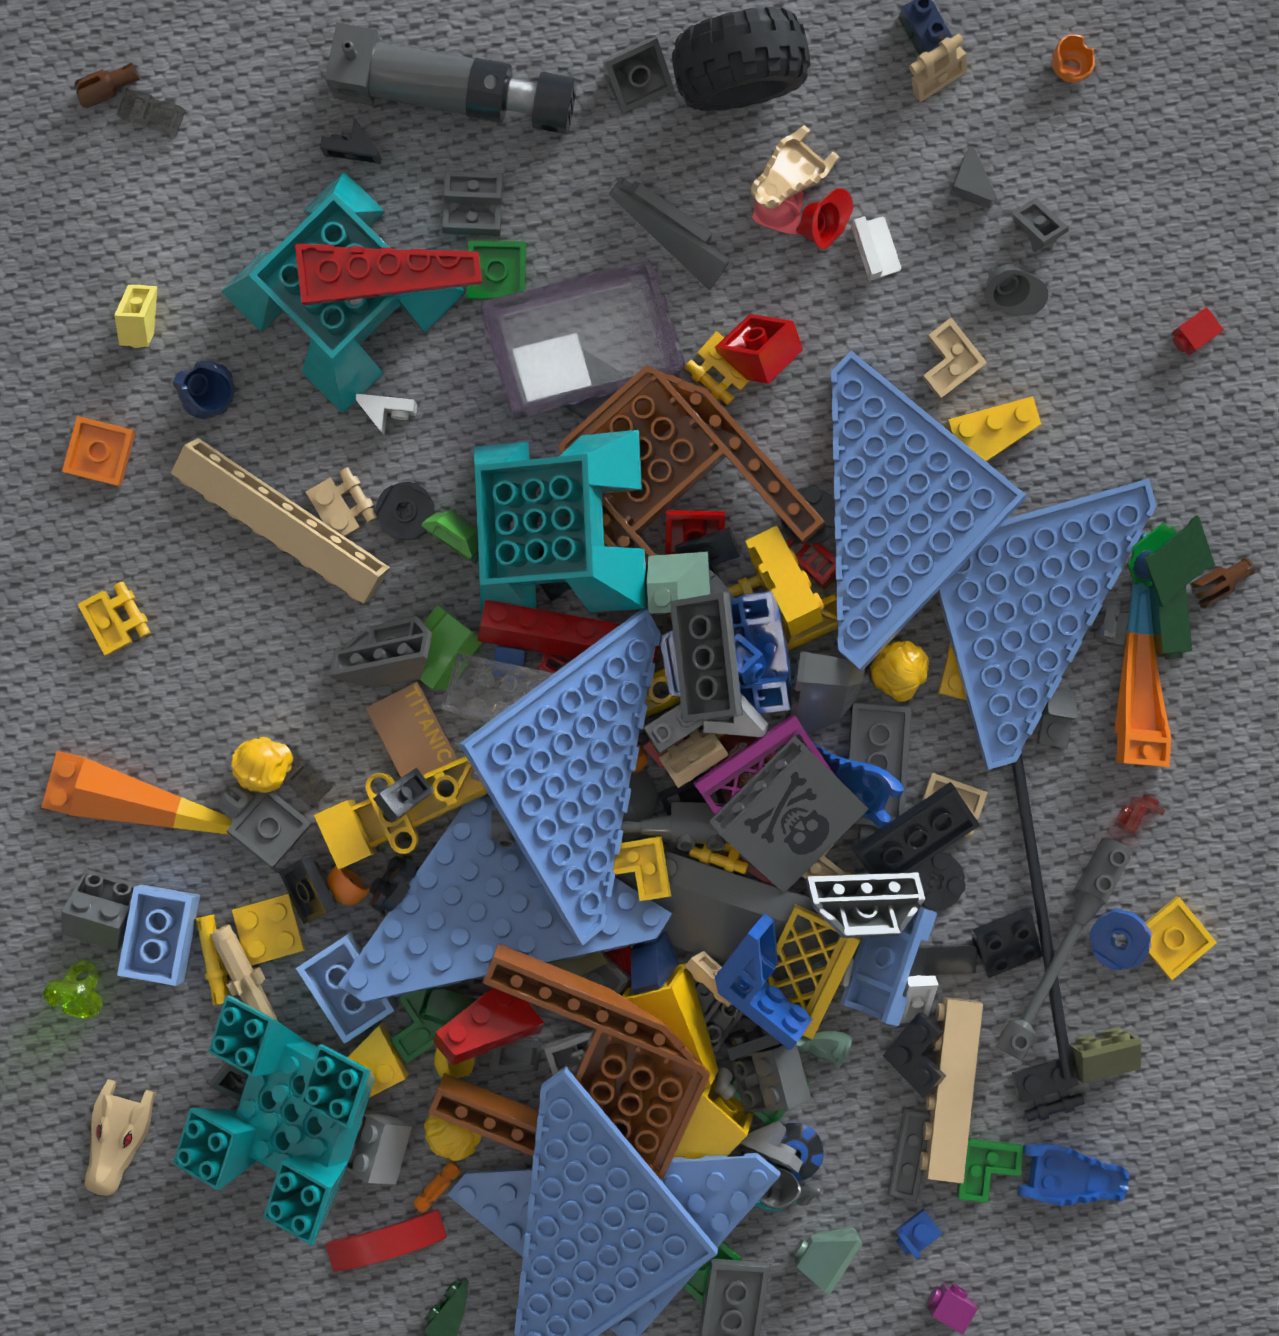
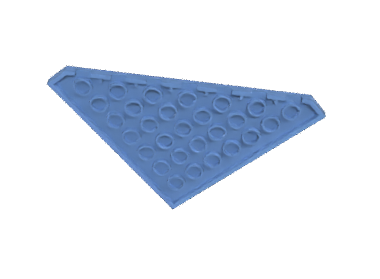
M850 351L831 371L838 651L858 670L862 671L1026 499V494L853 351Z
M1149 479L1007 518L937 592L985 769L990 770L1017 762L1021 755V749L1029 735H1032L1042 716L1043 709L1060 684L1065 669L1072 662L1081 646L1082 638L1089 626H1092L1103 606L1101 605L1108 591L1114 586L1128 555L1132 553V546L1138 542L1142 535V529L1157 507Z
M648 609L639 610L459 743L571 935L579 945L587 943L606 925L607 915L605 914L607 898L611 897L615 878L613 867L616 854L619 855L623 836L621 825L624 812L627 813L631 795L629 783L631 773L635 771L639 747H637L640 729L644 727L648 706L645 705L647 689L651 688L655 664L653 663L655 647L659 646L661 633L649 614Z
M484 795L463 805L417 871L415 878H412L408 884L410 888L405 897L395 909L389 911L338 986L365 1004L387 997H397L416 993L424 989L439 988L458 984L466 980L484 978L498 943L546 963L584 957L587 954L601 951L607 952L643 942L649 943L658 939L671 919L672 913L652 900L640 901L636 890L619 879L614 878L611 897L607 898L605 914L607 915L605 928L584 945L577 944L518 843L515 841L513 847L502 848L497 845V840H491L492 810H496V806L491 798Z
M567 1067L542 1083L514 1333L515 1336H598L717 1255L718 1248Z
M747 1153L744 1156L734 1157L711 1155L702 1156L699 1159L676 1157L672 1159L664 1178L660 1180L718 1248L780 1177V1171L758 1153ZM520 1166L499 1167L495 1170L486 1171L467 1169L447 1195L523 1257L532 1168L520 1169ZM700 1267L609 1329L618 1336H640Z

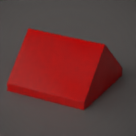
M666 511L665 555L676 554L675 546L677 544L725 529V511Z

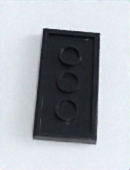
M949 782L854 846L852 850L869 874L910 873L979 827L980 824L952 782Z

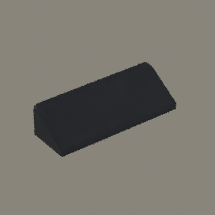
M972 943L919 946L909 976L976 973L977 945Z

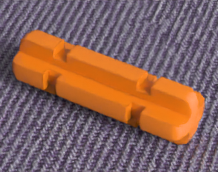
M449 1161L443 1168V1172H439L423 1191L424 1193H420L416 1197L413 1205L418 1211L425 1213L431 1207L432 1201L435 1202L450 1186L451 1180L454 1181L460 1175L461 1168L455 1162Z

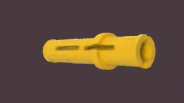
M213 914L195 918L206 965L207 973L204 974L205 980L208 979L213 1005L224 1003L225 996H229L230 991L226 985L229 973L225 969L224 963L210 935L213 931L217 930L215 915Z

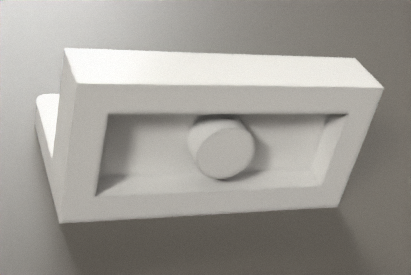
M865 216L854 219L851 228L868 280L871 281L899 272L901 265L885 217L882 216L869 221L866 220Z

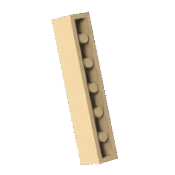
M943 997L942 1003L937 1004L936 1021H940L939 1029L944 1034L933 1046V1051H937L934 1064L946 1077L933 1093L926 1098V1110H930L931 1116L930 1122H924L923 1140L928 1141L926 1152H921L919 1168L923 1170L925 1177L930 1180L955 1183L964 1182L983 1003L979 1001Z

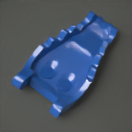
M814 744L834 775L868 808L862 817L871 820L879 828L890 823L891 817L884 808L890 796L893 798L901 797L904 791L902 784L888 771L880 767L831 754L824 748Z
M1039 1143L1023 1146V1154L1032 1156L1029 1184L1018 1185V1196L1062 1206L1074 1205L1077 1202H1097L1099 1199L1123 1201L1128 1192V1181L1130 1178L1127 1169L1124 1167L1103 1163L1100 1160L1061 1145Z

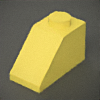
M127 286L114 315L120 346H131L133 348L149 347L155 328L157 286Z

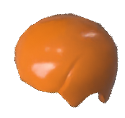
M1069 34L1059 41L1052 53L1051 66L1053 71L1065 82L1080 83L1088 78L1095 66L1094 49L1088 48L1085 45L1084 36ZM1073 61L1078 67L1064 65V63Z
M335 866L326 878L327 888L332 891L334 899L340 904L348 906L359 904L369 894L370 889L368 887L364 888L359 877L348 868L338 870L337 866Z

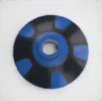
M797 1122L783 1124L786 1127V1132L781 1143L793 1149H798L801 1152L799 1159L803 1163L797 1173L768 1159L766 1161L771 1165L792 1173L798 1182L806 1180L813 1176L821 1166L824 1156L822 1141L819 1135L805 1124Z

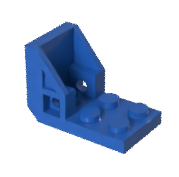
M764 913L715 976L718 994L791 1051L813 1019L808 1016L803 1007L794 1005L784 997L780 989L770 986L766 982L779 964L775 921Z

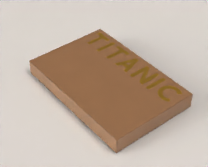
M418 681L366 707L401 778L415 768L423 775L458 759Z

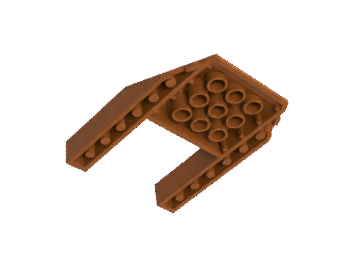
M647 365L558 444L560 454H562L581 435L639 430L642 490L602 493L604 542L609 547L645 549L646 587L648 556H655L656 554L639 534L725 458L734 465L803 544L825 525V521L706 388L683 381L673 375L665 374Z
M498 943L485 974L483 984L593 1028L573 1076L659 1179H663L708 1082L710 1072L665 1023L612 989ZM443 1074L428 1114L534 1156L538 1110L452 1075Z

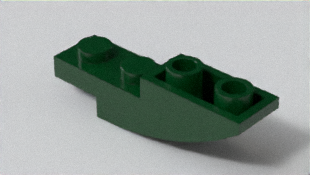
M465 1277L459 1284L454 1281L443 1295L447 1298L440 1307L435 1304L424 1319L428 1322L424 1332L428 1336H457L468 1297L469 1281Z

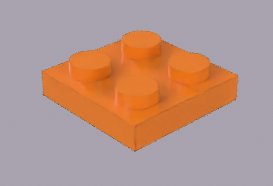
M77 416L62 472L121 487L136 431Z

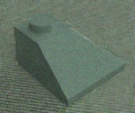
M708 552L648 556L647 593L650 615L671 614L670 601L710 594Z
M853 1227L813 1234L809 1236L807 1241L801 1240L793 1254L796 1256L794 1261L796 1267L825 1293L830 1295L862 1246V1242L856 1229Z

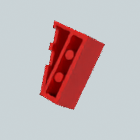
M492 988L436 1031L433 1043L449 1063L455 1065L488 1053L489 1050L497 1047L510 1045L527 1036L540 1034L545 1023L527 1001Z

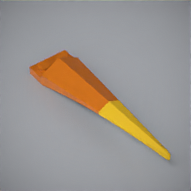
M56 751L41 808L71 816L228 834L227 829L232 824L231 819L222 813L160 789L89 758L62 751Z

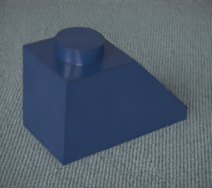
M667 932L661 933L656 941L635 944L631 949V985L633 995L661 989L679 964Z

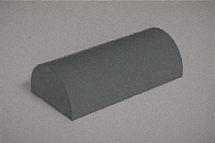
M720 592L670 601L683 722L742 716L730 593Z

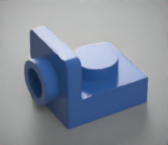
M737 633L734 637L738 674L742 683L749 686L753 681L759 680L764 675L768 665L763 653Z
M922 1209L896 1229L900 1237L896 1242L906 1256L912 1253L917 1260L921 1257L919 1252L940 1237L942 1233L926 1211Z

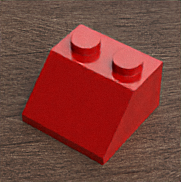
M749 314L715 346L716 352L746 380L766 384L773 381L803 351L794 321Z

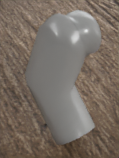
M719 1066L715 1081V1092L718 1096L721 1095L725 1100H729L736 1092V1087L730 1084L732 1073L728 1067Z

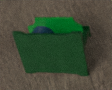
M1196 515L1180 532H1176L1174 526L1168 527L1162 522L1132 546V556L1127 565L1134 584L1143 583L1147 588L1153 584L1160 606L1164 607L1177 592L1204 570L1211 569L1215 563L1200 518Z

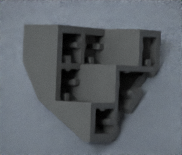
M800 651L797 657L794 683L791 685V709L786 713L785 719L791 715L796 716L807 735L841 720L861 694L862 688L867 689L869 672L865 671V668L862 671L858 670L847 659Z

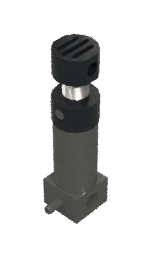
M336 22L325 76L327 85L335 99L373 106L374 99L379 98L463 114L470 118L502 123L507 110L532 115V126L535 129L568 134L577 89V80L574 77L541 72L536 84L535 82L515 80L512 78V66L508 63L477 57L474 59L380 40L376 29Z

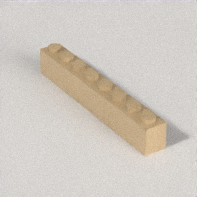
M197 438L183 446L171 471V474L177 477L183 485L192 487L201 493L207 501L217 504L226 510L232 518L240 520L251 527L254 533L269 539L279 550L288 552L297 558L303 566L311 568L322 575L328 583L337 585L347 592L350 598L364 604L375 595L390 569L389 566L201 439Z

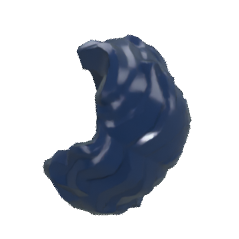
M213 361L197 362L194 368L179 372L173 381V386L177 390L183 409L196 418L206 419L220 415L227 411L230 403L233 401L235 393L233 376L227 367Z

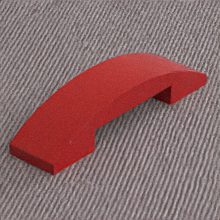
M436 1209L410 1217L409 1220L354 1236L352 1234L326 1242L325 1245L333 1272L395 1258L446 1239L447 1236L440 1211Z

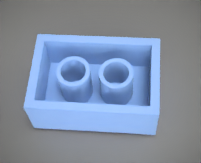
M148 885L135 886L133 888L117 976L173 986L183 983L200 895Z
M352 933L347 934L296 968L344 1044L399 1007L393 996L364 1004L338 986L362 951L361 946Z

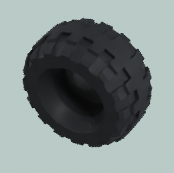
M776 7L750 8L703 20L696 25L686 28L683 33L679 34L675 40V49L672 52L673 70L678 93L684 97L689 107L701 111L742 108L787 95L805 83L808 77L807 69L811 65L803 24H799L796 14L785 8L777 9Z

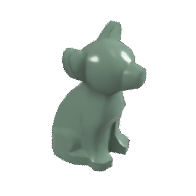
M822 1031L816 1033L813 1040L802 1035L796 1044L799 1054L808 1051L817 1058L831 1060L835 1068L839 1069L850 1050L852 1035L838 1031Z

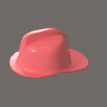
M800 191L788 197L774 209L765 208L755 200L752 218L756 223L786 234H798L796 228L800 223L804 192Z

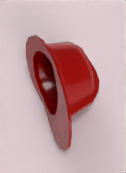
M836 188L822 201L808 204L802 212L801 223L796 228L797 233L804 235L809 241L815 242L816 246L820 249H827L843 233L852 214L853 201L850 193L844 188Z

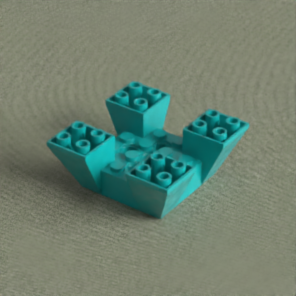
M345 171L303 210L308 217L270 254L261 251L221 290L262 333L284 312L311 339L302 373L342 413L356 402V394H364L384 374L360 344L388 316L400 307L426 333L466 293L462 287L363 298L362 302L356 306L350 305L351 300L321 303L313 306H304L302 304L295 244L333 245L334 247L350 248L351 246H363V248L372 249L390 248L370 228L385 211Z
M639 430L581 435L559 457L530 460L529 442L527 441L473 447L481 616L485 600L536 609L535 584L567 582L590 613L648 609L645 549L605 547L603 531L602 493L642 490ZM541 486V494L537 498L536 491ZM570 513L571 521L566 526L565 519L566 516ZM542 516L543 522L538 528L537 522L539 517ZM514 518L515 525L513 529L510 530V522ZM543 546V547H544V554H543V556L540 558V557H539V550H540V548Z
M230 995L225 996L208 1053L248 1074V1078L237 1110L190 1108L172 1164L215 1190L222 1189L257 1161L277 1172L263 1218L308 1245H313L340 1189L376 1077L370 1069L322 1044L317 1047L270 1016Z

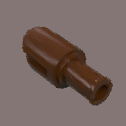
M131 62L111 72L101 69L76 80L74 85L80 105L83 108H90L115 97L118 92L117 89L139 81L140 77L134 64Z
M1243 558L1240 562L1227 569L1218 567L1191 582V588H1197L1194 591L1196 598H1203L1199 601L1200 607L1204 609L1234 592L1236 583L1255 574V567L1248 570V567L1252 566L1253 563L1248 558Z

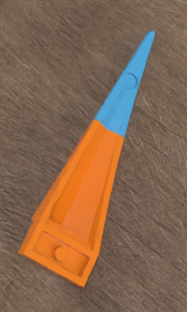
M1142 533V535L1140 536L1138 542H1139L1142 538H1144L1147 534H1146V533ZM1133 582L1114 733L1118 734L1116 763L1170 767L1171 734L1157 664L1150 588H1146L1143 583L1135 585Z

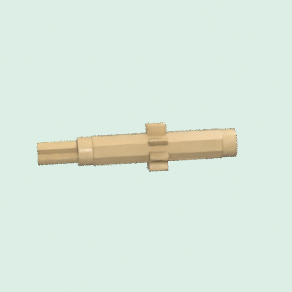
M230 924L213 931L210 935L232 979L226 984L232 997L237 994L238 996L240 995L243 1003L277 1020L260 985L265 980V977L260 967L252 969Z

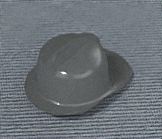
M1012 264L1001 265L995 270L989 269V278L984 297L992 307L1012 316L1036 314L1045 306L1049 291L1046 284L1039 278Z

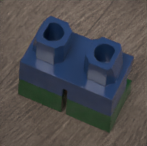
M913 0L902 7L898 18L909 39H912V44L918 55L925 51L929 53L939 46L940 41L947 37H953L933 0Z

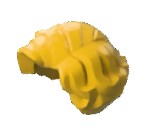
M910 641L893 642L886 645L874 658L870 666V678L877 689L882 690L895 701H907L914 696L919 686L927 681L929 658L920 646L914 645Z
M267 737L247 740L232 755L231 767L233 776L238 780L241 787L249 791L260 793L275 791L280 788L286 773L291 770L293 755L285 744L271 741Z
M430 1114L424 1123L425 1139L430 1149L436 1155L453 1161L463 1160L472 1155L482 1135Z

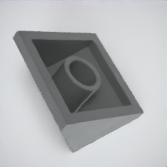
M656 36L603 60L604 76L622 113L674 90Z

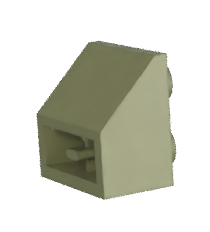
M1121 1027L1106 1029L1103 1036L1093 1038V1034L1081 1035L1075 1038V1043L1069 1044L1076 1076L1082 1083L1141 1069L1140 1038L1126 1030L1122 1031Z

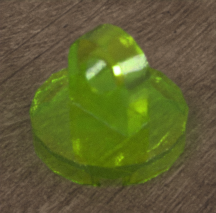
M87 960L75 962L67 970L64 980H52L46 984L42 993L44 1001L54 1008L57 1004L63 1007L62 1012L78 1018H91L95 1014H99L104 1003L103 999L94 992L99 978L96 967ZM89 971V975L85 980L76 981L79 973Z

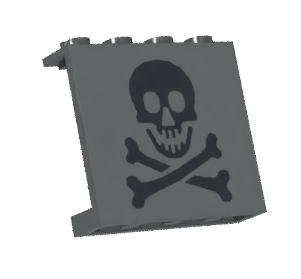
M794 736L709 822L721 837L785 893L861 818L868 808Z

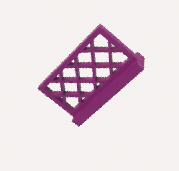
M789 716L767 731L764 737L757 738L693 782L715 815L723 806L715 805L710 795L720 788L732 790L731 800L735 796L736 791L739 792L742 789L737 788L739 775L745 771L758 773L762 769L764 758L770 754L776 755L778 752L775 750L783 745L785 746L794 736L800 735L806 744L805 746L832 772L796 716ZM759 762V764H758V769H751V768H750V767H752L753 765H755L756 763ZM734 779L733 787L726 786L727 783Z

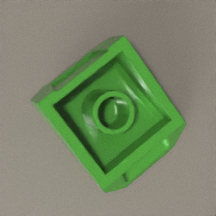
M455 509L435 513L422 523L421 526L429 534L472 563H477L479 558L478 528L458 515Z
M437 605L424 622L426 627L432 632L428 658L419 680L432 690H448L485 642L477 641L478 636Z

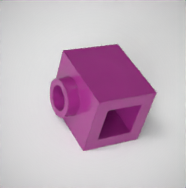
M942 1283L939 1289L935 1288L931 1292L927 1304L930 1305L928 1310L932 1317L962 1335L978 1308L974 1301L967 1298L968 1293L956 1284H952L949 1287Z

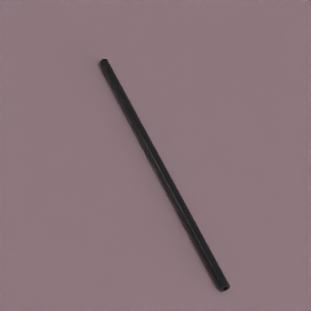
M1021 753L1017 762L1011 764L1046 972L1054 957V948ZM1057 976L1049 991V999L1062 1079L1066 1080L1073 1079L1074 1072Z

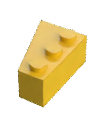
M1031 396L948 419L944 427L987 462L1041 425L1034 397Z
M776 525L746 540L753 569L760 578L765 591L773 592L782 614L783 623L791 637L823 622L821 610L824 609L823 602L817 592L812 593L810 589L811 582L806 572L800 570L798 560L793 550L789 549L778 526Z
M384 1022L347 1057L370 1069L376 1077L370 1097L405 1080L409 1075L398 1050L390 1040L391 1036Z

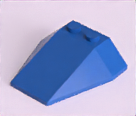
M771 591L742 595L731 601L734 636L739 633L762 652L768 666L764 675L759 680L753 681L749 686L743 684L739 676L740 693L758 713L790 710L791 669L782 614L774 594ZM672 630L661 636L660 643L669 695L680 697L674 633Z

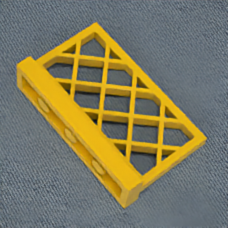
M795 904L777 942V953L781 957V960H778L779 965L777 967L784 965L789 978L774 982L772 975H770L768 981L770 986L777 988L789 984L793 985L797 996L788 1000L793 1004L800 1002L808 1016L813 1019L803 1033V1036L813 1040L861 937L842 938L840 936L838 941L825 945L820 932L828 929L836 930L820 914ZM797 915L810 920L813 928L798 933L794 925ZM790 930H791L792 933H793V935L788 936V934H789V932H790ZM815 934L821 947L805 951L801 938ZM796 940L801 953L786 958L782 949L783 945ZM824 953L827 961L826 966L814 970L808 957ZM804 959L809 972L794 976L789 963ZM812 978L815 985L814 991L802 994L797 982Z

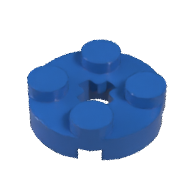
M1113 909L1103 914L1095 922L1090 932V941L1095 957L1100 963L1114 970L1137 967L1145 960L1151 948V930L1139 916L1129 911ZM1124 934L1128 945L1121 944L1120 947L1117 946L1113 935Z

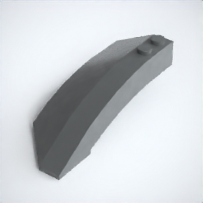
M664 849L671 897L653 899L652 901L672 913L671 919L662 931V933L667 932L672 946L696 954L705 951L712 959L726 963L764 913L775 921L776 943L795 904L819 914L812 907L809 896L790 890L783 893L777 886L741 874L730 873L722 868L710 864L707 865L690 857ZM635 872L621 874L620 881L638 892ZM797 915L794 925L798 933L813 928L810 920ZM831 929L820 932L825 945L838 941L840 937L836 931ZM790 930L788 936L793 935V933H792L791 930ZM815 934L801 938L805 951L821 947ZM796 940L786 943L782 947L786 958L801 953ZM820 953L808 958L812 965L824 959L825 956L824 953ZM804 959L789 963L793 974L807 967ZM784 965L777 967L771 974L774 979L778 980L788 977Z

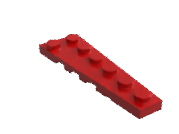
M295 244L301 302L304 306L483 284L479 253L475 251L395 250L385 247L372 249L363 248V246H351L350 248L334 247L333 245Z

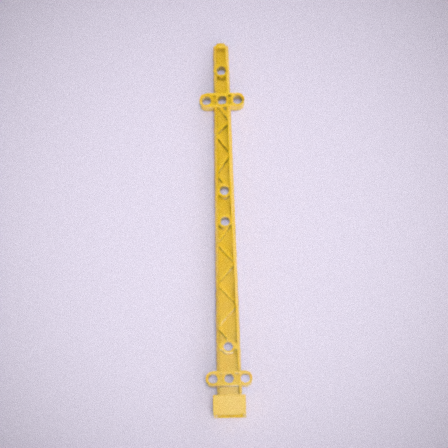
M837 593L821 599L824 605V609L821 610L823 622L791 637L783 623L788 652L838 629ZM665 668L653 674L651 688L647 689L645 705L648 706L645 719L681 703V699L678 696L668 695L664 699H659L653 694V686L655 684L664 683L668 686ZM461 757L423 774L424 778L434 789V792L395 822L391 823L373 800L378 795L373 789V783L376 779H385L388 787L395 783L393 778L385 773H375L367 779L365 788L369 796L368 799L357 804L354 799L346 800L315 814L314 817L338 870L378 853L376 846L389 841L391 847L397 853L406 854L412 852L419 844V835L416 827L488 794L467 757ZM444 780H449L454 785V792L449 797H444L439 792V785ZM401 832H407L411 835L412 844L409 848L399 846L397 837Z

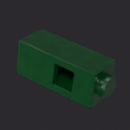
M1151 585L1149 588L1156 655L1165 654V660L1183 658V653L1192 651L1186 586L1177 592L1168 604L1161 607L1155 589Z
M440 987L426 989L418 1017L444 1026L474 1003L476 999Z

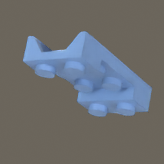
M919 907L899 936L862 937L852 966L849 986L845 987L840 1004L881 1019L883 1023L899 1026L908 998L902 995L921 940L928 941L937 913Z

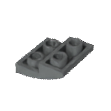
M694 979L713 1052L716 1053L744 1013L734 1005L728 1007L719 1002L714 997L713 992L703 983Z

